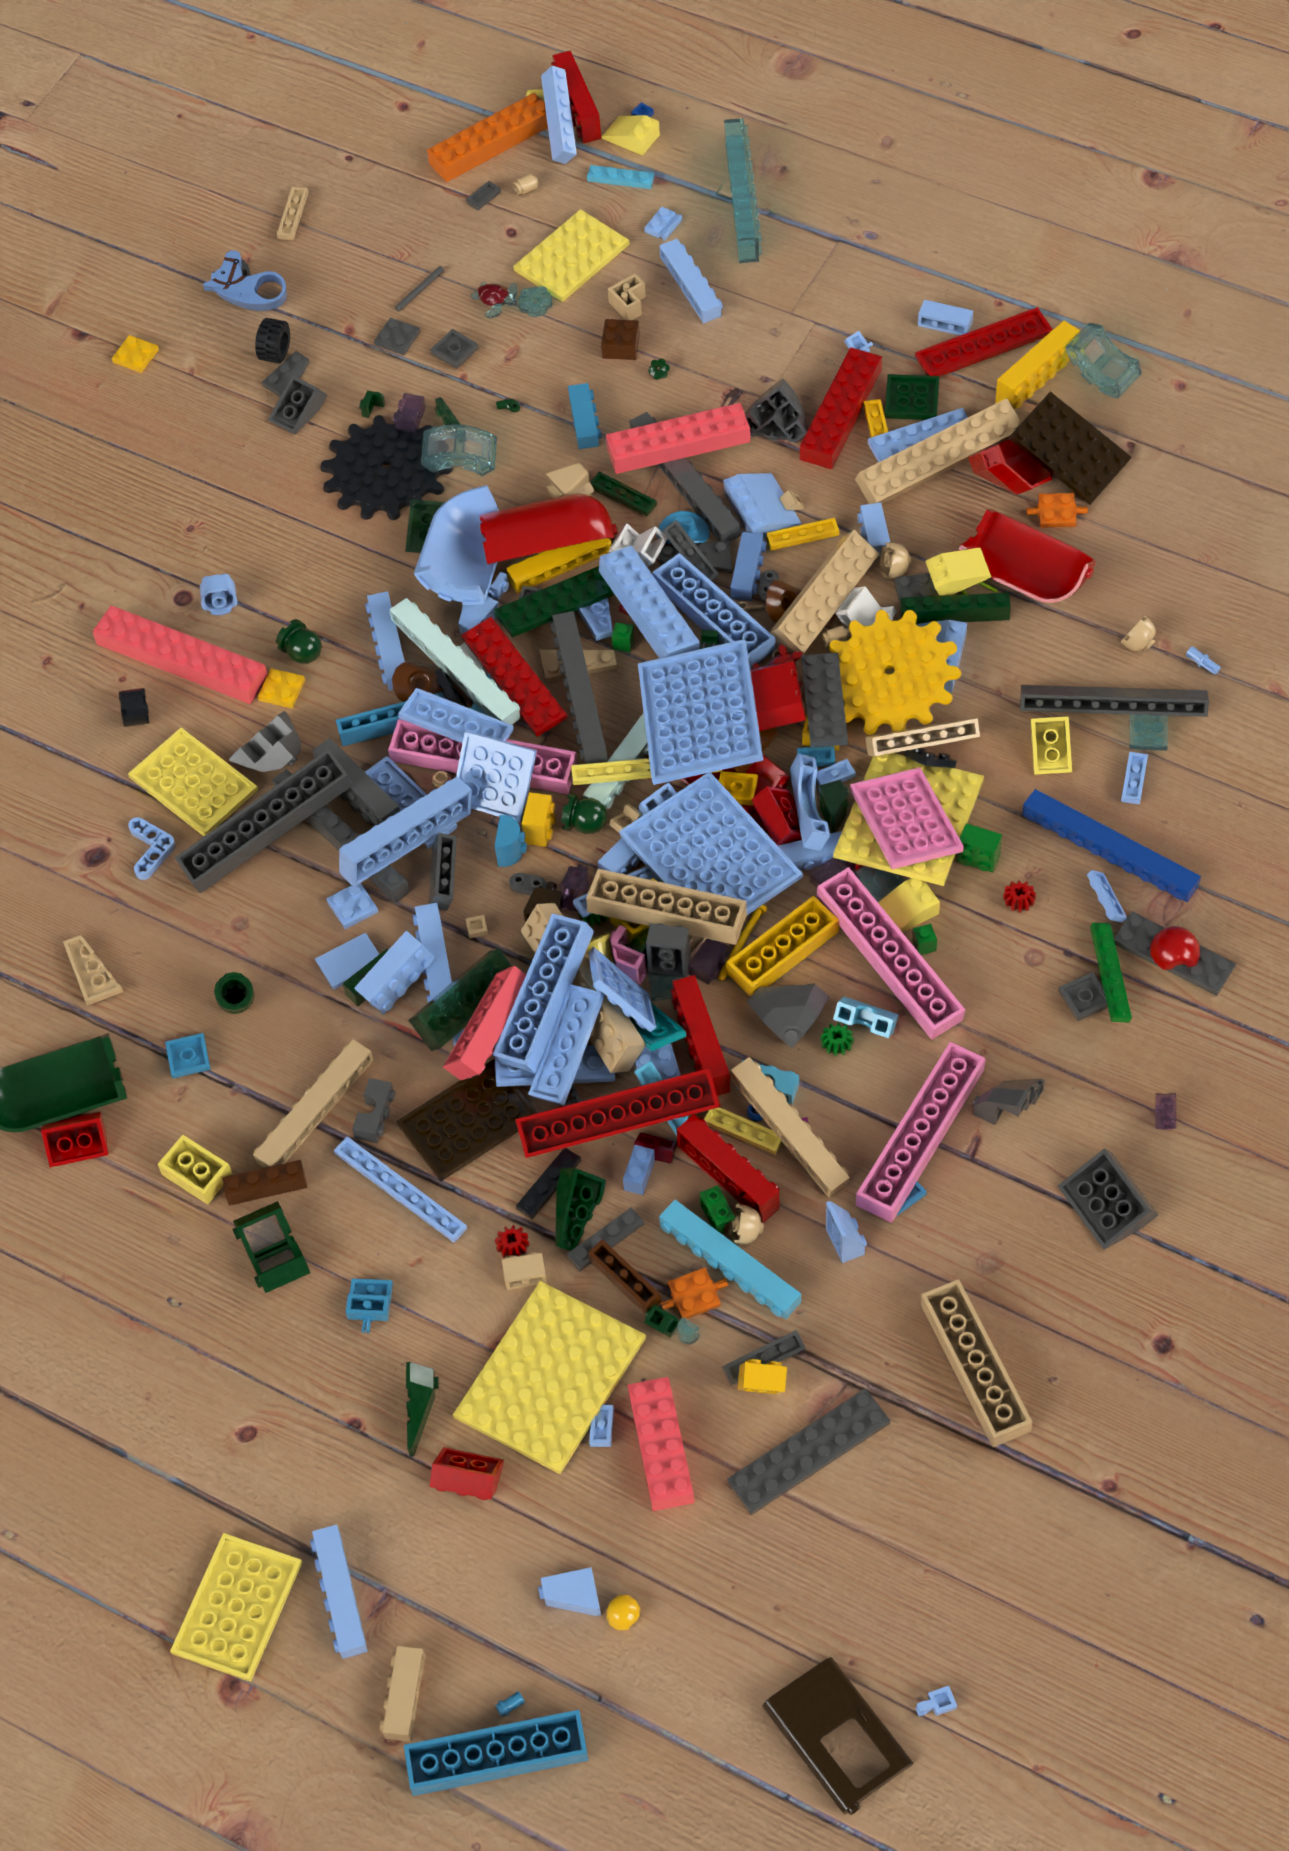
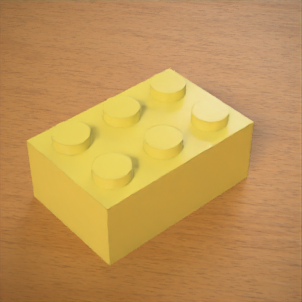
M184 1135L178 1139L157 1164L164 1177L207 1205L222 1189V1178L233 1175L227 1162Z

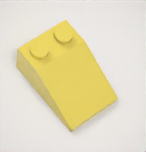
M646 115L618 116L602 135V139L643 156L660 136L659 121Z
M981 548L941 553L925 561L939 596L953 595L991 578Z
M1069 716L1031 719L1034 775L1072 773Z
M914 878L903 882L878 902L902 933L938 915L940 909V901L927 883Z

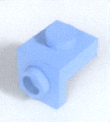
M860 331L844 341L848 348L852 347L866 352H870V348L873 345L872 342H866Z
M499 573L493 584L490 585L488 597L499 601L503 593L509 588L507 574Z

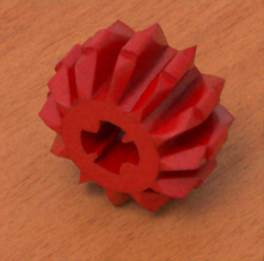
M1019 879L1017 884L1011 881L1010 886L1005 887L1003 899L1006 907L1011 906L1012 911L1018 909L1020 913L1022 909L1028 911L1029 906L1033 907L1036 893L1033 886H1028L1027 881L1021 883Z
M512 1225L511 1229L505 1226L504 1232L498 1231V1238H495L497 1252L501 1253L503 1258L508 1255L519 1257L521 1256L520 1253L526 1254L527 1247L530 1246L528 1234L526 1232L523 1233L522 1227L516 1230L514 1225Z

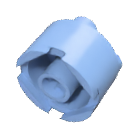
M212 575L202 578L200 584L202 608L205 611H210L213 615H224L231 612V609L237 605L235 583L230 578V575Z

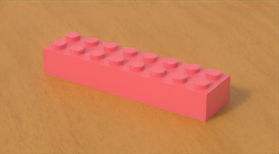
M741 403L606 434L607 450L615 474L750 442V427Z

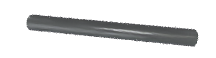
M439 266L395 306V309L401 311L444 272V269Z

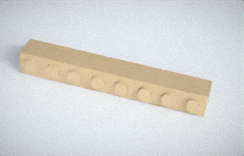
M355 1040L346 1044L341 1054L331 1061L328 1069L318 1076L315 1084L306 1090L302 1099L293 1105L289 1114L280 1120L277 1128L268 1134L264 1143L257 1146L253 1154L256 1164L262 1168L286 1163L373 1062L371 1050Z
M749 1057L731 1069V1081L827 1197L830 1198L847 1186L850 1179L847 1169L837 1163L835 1155L831 1151H827L822 1139L812 1133L810 1125L806 1121H802L797 1109L787 1103L785 1095L781 1091H777L772 1079L762 1073L760 1065L756 1061L753 1062Z

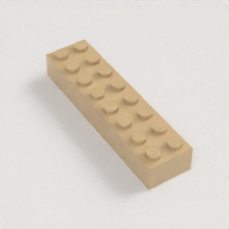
M855 530L843 536L769 632L775 637V642L786 647L787 652L791 654L802 652L803 654L878 557L879 553Z
M602 869L597 870L586 898L587 912L648 926L658 923L666 926H682L689 928V935L734 945L737 944L747 915L745 900Z
M955 1280L921 1294L920 1305L992 1447L1031 1432L1033 1422L960 1280Z

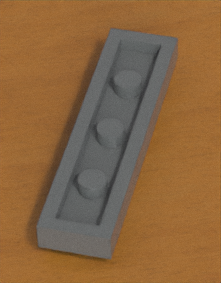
M677 520L662 530L675 549L709 580L713 581L719 577L718 572Z
M631 1207L570 1251L567 1257L579 1271H582L591 1264L588 1252L603 1239L613 1248L642 1227L644 1221Z
M795 1330L722 1366L730 1385L738 1382L739 1366L748 1361V1359L761 1360V1364L769 1363V1361L780 1362L806 1348L798 1331Z

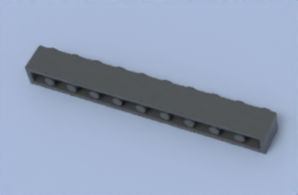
M648 412L629 421L630 429L657 423L656 419L651 417ZM686 458L657 464L693 510L704 519L710 531L719 542H730L740 537V521L732 516L730 509L722 504L721 498L713 493L711 486L704 482L702 475L695 471L690 461L688 462Z
M574 611L552 615L553 623H550L552 634H556L553 637L554 645L559 647V650H556L558 661H562V664H559L561 675L565 674V678H563L564 688L569 690L566 692L567 701L572 703L569 709L571 717H575V720H572L574 731H578V734H576L577 745L582 747L579 749L580 758L585 760V764L608 762L606 746Z
M1021 685L1020 711L1208 717L1209 696L1207 690Z
M285 769L272 779L274 787L292 774ZM326 805L305 819L338 851L344 844L350 843L358 837ZM391 865L386 866L368 878L395 904L410 893L407 880Z

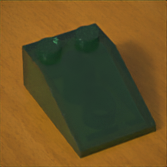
M411 499L405 552L421 553L433 516L445 502Z

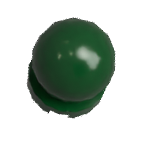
M298 619L289 621L291 624L286 629L282 627L277 635V648L283 653H288L295 662L309 664L315 661L320 656L322 649L320 637L316 632L307 629L302 621Z
M569 793L567 795L569 802L568 805L564 804L561 823H565V825L562 826V830L571 831L574 827L581 833L594 834L605 826L607 812L599 800L594 798L578 800L576 794Z
M226 973L215 984V999L219 1007L230 1014L243 1013L253 1003L254 991L252 983L242 973Z

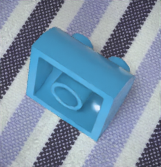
M500 815L495 852L498 867H508L517 863L522 854L526 853L527 842H525V832L520 831L518 822L511 816Z

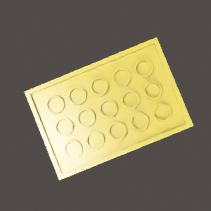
M580 209L513 267L515 272L563 302L629 246L630 242L626 237Z
M183 728L177 730L128 773L131 780L203 836L216 829L258 791L257 785Z
M223 1533L170 1650L171 1654L251 1682L300 1570L302 1560Z

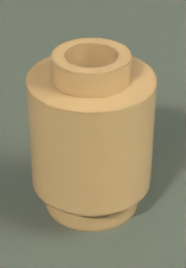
M529 173L517 179L513 186L518 195H524L537 189L539 182L535 175Z
M843 626L826 630L822 634V641L826 648L829 647L830 642L833 640L845 642L850 639L848 629H844Z

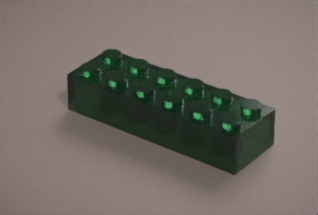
M499 948L488 951L408 1020L431 1051L442 1048L467 1026L496 973L512 965Z

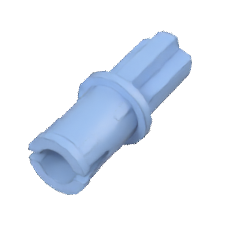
M1193 646L1187 651L1186 656L1195 661L1198 667L1203 666L1214 675L1219 672L1221 667L1210 660L1207 654L1204 655Z

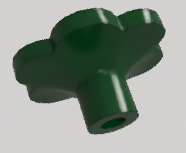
M663 358L651 361L648 371L653 375L654 379L658 380L667 377L670 366Z

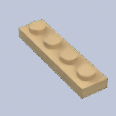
M291 188L277 231V239L294 240L309 193L308 188Z

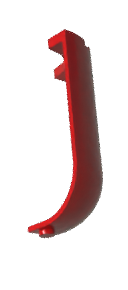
M580 493L480 514L479 517L480 521H482L480 523L481 534L486 538L483 546L488 565L580 543L607 538L616 539L615 534H618L616 523L612 524L610 514L605 506L596 498Z
M993 509L985 511L981 522L976 528L978 532L974 538L970 536L966 542L960 545L958 550L981 548L991 574V579L1044 603L1060 602L1074 595L1086 580L1092 577L1094 573L1093 568L1096 564L1095 559L1085 552Z

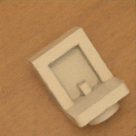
M627 804L624 807L623 813L612 818L609 825L619 832L640 818L641 812Z

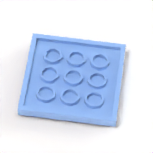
M466 731L456 777L458 776L472 789L471 809L499 817L500 815H508L517 822H522L537 750Z
M593 947L588 954L595 990L607 995L608 1000L613 1005L620 1006L627 1017L632 1016L640 1028H646L649 1032H652L656 1028L650 994Z

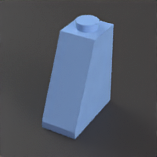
M487 596L484 604L463 605L458 623L460 634L465 633L490 617L495 619L494 609L499 607L498 601Z
M592 1567L541 1578L542 1586H538L540 1599H545L546 1606L601 1616Z

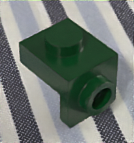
M367 390L359 404L362 417L365 418L370 417L374 406H385L382 393Z

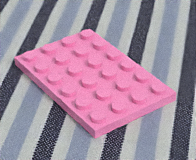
M920 767L850 784V791L891 869L963 852L964 846Z

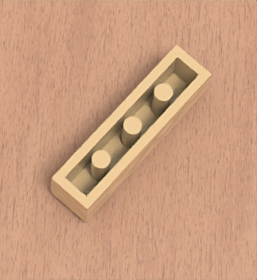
M397 1646L396 1653L392 1654L391 1666H393V1673L388 1676L387 1687L390 1690L389 1696L384 1698L383 1706L386 1709L385 1718L382 1717L380 1721V1731H382L385 1739L411 1742L425 1661L423 1649Z

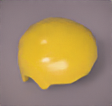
M618 1595L609 1603L606 1619L609 1625L616 1630H628L638 1621L640 1606L637 1600L630 1595Z

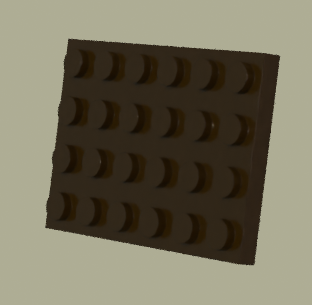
M1051 391L1008 438L1089 505L1094 502L1132 458Z
M494 1058L485 1064V1069L480 1075L477 1074L471 1078L458 1081L397 1120L396 1123L441 1182L517 1133L518 1128L515 1119L535 1114L537 1111L517 1086L496 1087Z

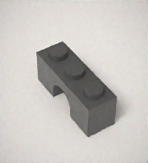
M369 1078L364 1092V1099L367 1105H372L375 1109L367 1114L357 1113L352 1128L355 1139L378 1143L379 1137L383 1136L385 1129L383 1124L385 1119L389 1118V1106L391 1102H394L396 1095L392 1082Z

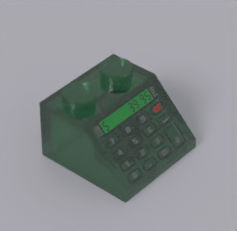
M841 779L819 785V807L825 822H828L830 834L837 832L846 817L847 807H849L847 799L849 792L847 786H843Z

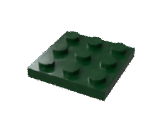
M888 374L885 418L927 420L936 417L939 376Z

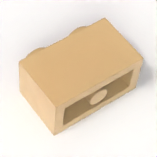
M531 1252L525 1256H509L506 1259H502L507 1290L538 1285L540 1281L547 1283L542 1253Z

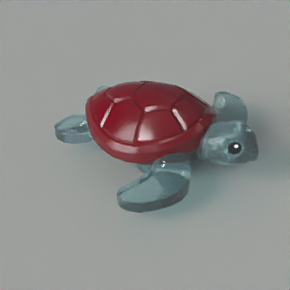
M481 282L478 292H473L471 298L480 299L484 304L493 306L492 309L485 313V316L487 318H494L502 313V306L504 304L507 306L517 305L515 296L518 293V287L515 283H511L507 290L499 284Z

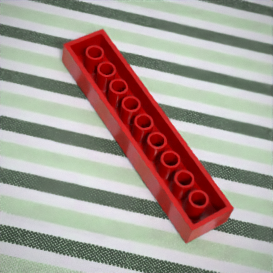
M711 1067L520 1117L515 1120L525 1158L715 1109L720 1107L721 1104Z

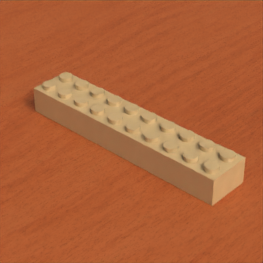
M1006 398L859 472L855 480L869 504L880 502L884 504L969 461V456L1009 440L1008 438L1021 424V421Z
M555 903L537 904L521 929L523 936L534 953H536L552 913L563 916ZM585 952L572 985L595 990L587 952ZM605 995L589 1040L610 1073L627 1072L645 1048L646 1043L629 1017L623 1013L622 1008L618 1005H613L608 1000V996Z

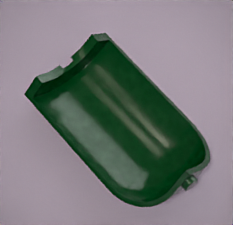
M109 1033L0 1068V1130L24 1132L127 1099L120 1068H115L114 1062L117 1060Z

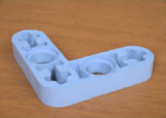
M137 817L131 819L128 823L129 830L133 836L151 845V847L135 864L134 871L138 879L146 880L151 877L171 854L176 844L170 834ZM151 832L157 833L154 838L147 837ZM153 854L160 855L156 860L150 859Z

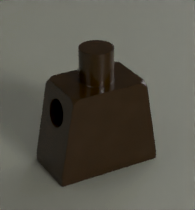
M548 881L545 888H534L523 911L525 922L537 904L555 903L562 913V894L556 890V883Z

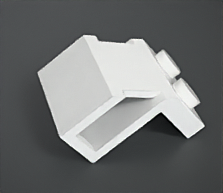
M626 523L619 531L609 552L611 553L632 545L646 567L654 564L668 538L656 526L639 534ZM655 533L661 537L650 543Z
M856 587L852 589L835 614L848 629L850 622L854 620L860 622L863 626L874 624L875 615L878 610L886 611L890 620H893V616L897 611L893 606L880 607L866 587Z

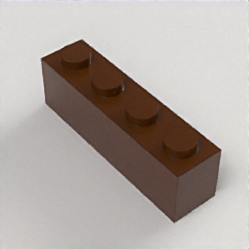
M301 1160L222 1178L229 1206L308 1188Z
M603 1239L588 1252L589 1261L644 1314L654 1304L657 1306L661 1302L660 1293Z

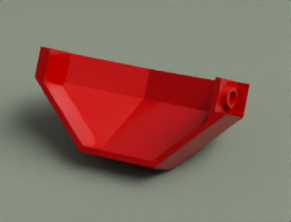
M1011 440L968 457L974 474L1016 495L1052 480V474Z

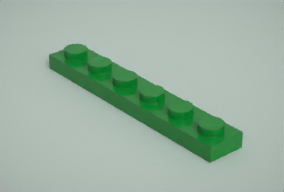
M1092 923L1090 930L1111 1022L1130 1023L1132 1015L1111 923Z

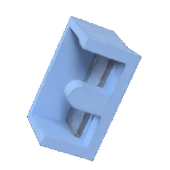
M668 782L642 801L638 806V811L643 816L677 792Z

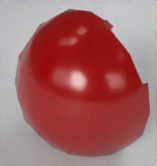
M1170 926L1154 936L1150 945V954L1154 962L1163 970H1170L1181 964L1192 967L1197 965L1200 958V945L1195 935L1186 928Z

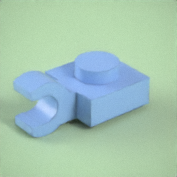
M946 1686L929 1692V1700L917 1703L915 1708L919 1717L932 1710L938 1716L957 1709V1704L950 1687Z

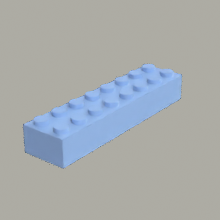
M632 545L600 556V574L659 659L699 650V640Z
M680 553L652 572L653 577L670 601L702 630L718 631L719 645L745 639L750 669L753 668L754 663H760L775 650V637Z
M457 776L452 780H448L441 787L432 790L423 798H419L410 806L404 807L394 816L388 817L381 824L375 825L368 832L359 835L355 840L344 844L339 849V873L354 887L435 837L438 833L443 832L471 814L472 789Z
M552 913L494 1050L493 1056L500 1063L532 1073L536 1072L568 986L575 979L594 933L586 922Z

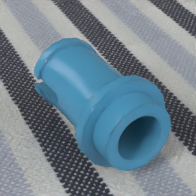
M517 1691L505 1700H499L495 1707L500 1716L503 1717L504 1715L508 1716L509 1712L525 1704V1701L519 1691Z

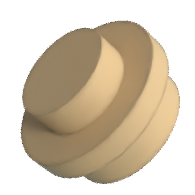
M445 771L436 772L432 778L433 785L436 788L451 780L449 774Z

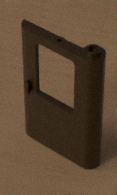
M832 1657L825 1659L772 1695L762 1705L844 1815L856 1813L860 1809L859 1804L862 1800L914 1764ZM851 1718L858 1722L890 1764L889 1768L860 1788H856L821 1743L823 1737Z

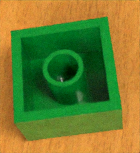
M966 823L959 838L964 848L963 852L957 853V862L965 866L979 868L981 871L993 873L1001 854L1002 834Z

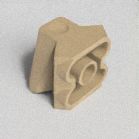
M580 463L545 474L551 482L546 487L553 498L575 493L591 496V493L595 491L589 481L587 470Z

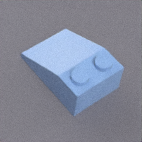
M826 1202V1231L841 1262L844 1263L865 1255L867 1243L864 1236L859 1235L857 1231L859 1227L856 1219L851 1218L848 1211L833 1202Z

